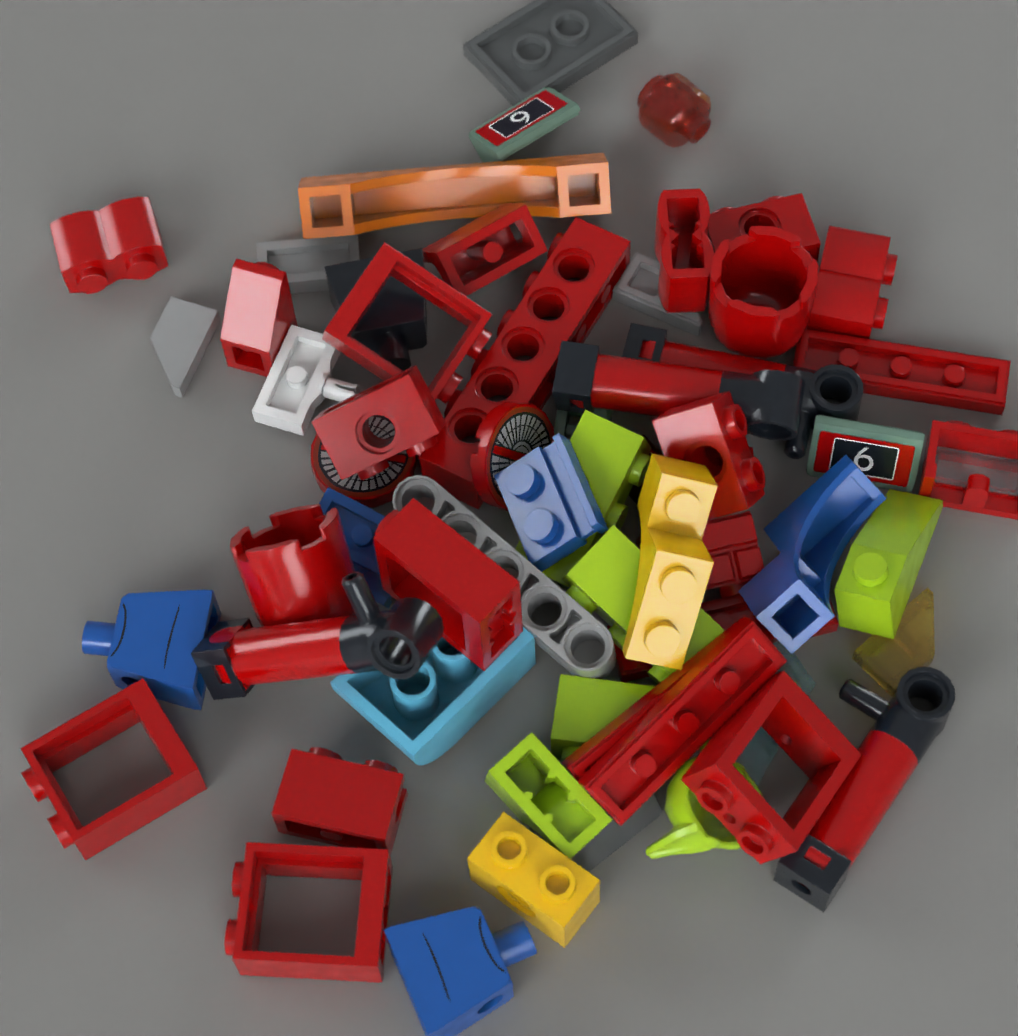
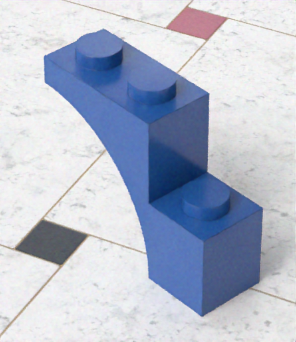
M847 455L842 457L764 528V531L780 551V554L739 590V593L758 621L791 654L835 616L830 605L829 591L837 562L859 527L887 499Z

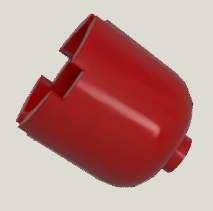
M756 225L749 228L748 234L735 237L730 242L729 239H725L719 244L711 259L709 319L716 338L729 351L742 356L768 359L786 353L800 340L808 325L817 290L818 263L816 259L812 260L811 255L800 245L801 238L796 234L779 227Z
M320 504L290 508L269 515L272 526L262 529L253 535L249 526H246L231 538L229 546L261 626L355 614L342 586L343 578L355 572L338 509L332 508L327 512V515H324Z

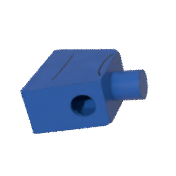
M185 590L128 593L121 598L116 623L86 622L82 635V651L84 654L108 656L107 669L115 685L121 689H125L144 678L156 699L194 710H202L206 684L191 652L213 626L220 622L221 611L214 591Z
M475 906L384 929L388 947L425 1036H456L508 1002L514 996L513 983L506 967L537 954L531 934L523 920L491 934L480 907Z

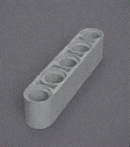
M414 475L407 477L398 484L392 500L394 510L400 511L413 498L416 500L422 497L432 498L435 500L434 507L431 510L432 513L456 532H469L476 535L475 547L502 568H513L519 572L517 580L520 581L522 626L535 636V643L573 676L604 679L612 672L616 664L617 655L611 633L600 621L436 481L427 476ZM551 603L562 609L559 619L552 625L539 626L532 622V614L542 604ZM585 640H597L604 645V653L596 662L589 664L581 663L574 657L575 649Z

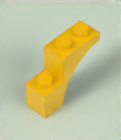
M653 453L651 455L637 503L641 526V546L634 602L622 648L626 659L682 670L714 564L702 541V537L718 485L705 465Z

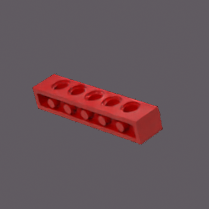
M575 217L565 234L559 232L554 237L548 250L547 262L540 272L534 270L528 277L523 288L521 302L515 311L509 309L503 315L497 329L495 342L489 350L482 349L474 361L471 369V378L463 391L460 389L455 390L448 400L444 412L446 423L441 432L435 435L438 443L417 455V458L420 460L422 476H427L436 481L454 498L478 510L480 509L484 501H482L473 485L470 469L471 452L478 453L480 441L465 443L461 440L468 436H476L479 425L488 413L504 402L534 404L542 410L552 394L561 342H585L611 301L613 289L630 262V240L578 217ZM570 278H578V279H581V280H579V281H568L567 279H570ZM552 316L556 317L557 319L546 321L542 320L541 318ZM523 355L533 357L526 361L514 359ZM496 395L507 397V399L498 402L488 400Z

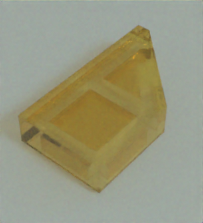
M927 587L906 605L894 639L873 634L853 653L852 659L891 697L896 692L900 679L909 670L917 667H928L934 659L933 592Z

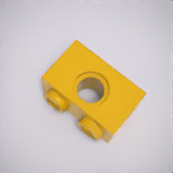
M505 812L500 815L467 857L471 881L564 948L600 902V880Z

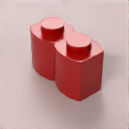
M700 188L663 190L658 200L654 247L657 260L660 263L658 294L661 304L667 313L704 312L709 302L711 259L714 255V250L708 237L709 203Z
M149 197L122 199L103 207L101 210L71 213L50 223L61 274L70 293H97L119 279L144 280L169 266Z
M829 225L818 273L817 290L807 329L870 339L872 328L883 329L889 299L879 297L881 284L892 286L898 255L888 253L891 237Z

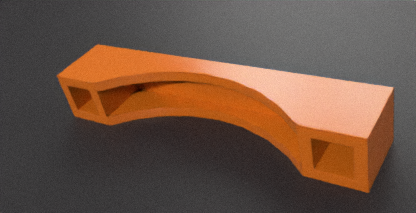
M604 152L303 177L300 179L298 186L303 239L349 236L422 222L476 218L487 214L505 203L526 204L531 216L564 218L611 214L609 166Z

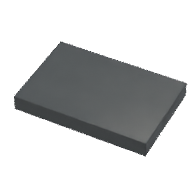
M534 0L463 44L464 56L513 106L544 87L553 88L559 93L636 45L638 43V32L606 0Z

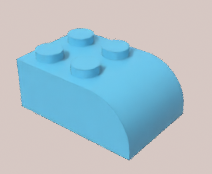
M523 627V632L485 671L480 669L444 638H441L413 677L393 679L382 674L380 671L337 675L330 683L332 689L415 764L426 765L453 747L536 664L535 636Z

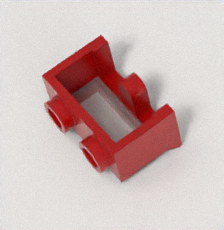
M933 420L926 442L918 495L943 500V507L1018 520V431H995L972 427L970 424L958 420L946 422Z

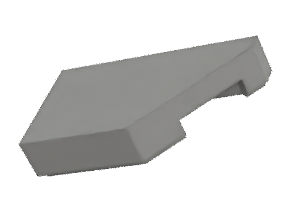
M635 252L613 289V300L699 337L703 324L700 313H667L661 304L658 294L659 261Z
M170 296L150 336V340L175 396L183 398L221 319L216 309Z

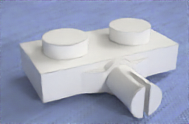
M295 325L290 326L252 409L255 422L304 436L315 409L325 398L341 402L360 392L359 384H352L332 378L333 368L341 352L322 340L323 333Z

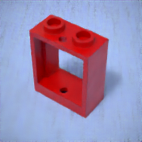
M384 242L325 328L322 340L383 381L402 372L401 369L351 336L390 276L394 277L468 327L428 386L434 400L439 399L446 404L464 378L456 373L455 370L465 355L476 360L493 333L484 327L493 314Z
M415 498L400 511L393 510L382 519L373 537L382 588L396 600L412 597L428 602L437 610L442 618L444 625L442 638L485 671L523 632L520 581Z
M781 671L773 675L712 736L681 780L696 795L700 805L714 814L737 839L741 849L750 856H753L761 865L797 852L862 754L785 671ZM760 727L771 736L809 778L783 818L733 766Z
M144 678L20 748L31 766L21 772L31 792L38 802L48 797L57 812L47 819L64 849L75 843L85 860L207 789L197 765ZM140 722L172 775L83 827L53 772Z
M246 842L244 862H235L232 875L233 897H240L237 919H228L225 931V954L232 956V960L240 975L383 983L387 941L384 929L388 928L393 865L389 849ZM267 875L362 880L354 956L258 951Z

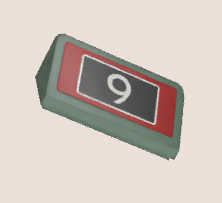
M544 87L471 130L468 135L482 162L502 161L576 117L581 109L576 102L553 88Z
M816 415L806 472L809 476L820 478L842 457L847 455L877 488L910 493L914 489L925 434L901 428Z

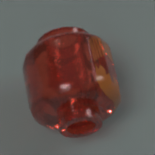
M679 73L653 77L643 87L638 96L637 105L639 107L638 117L640 124L671 148L680 147L687 142L692 144L698 142L710 128L711 120L708 118L711 111L710 97Z

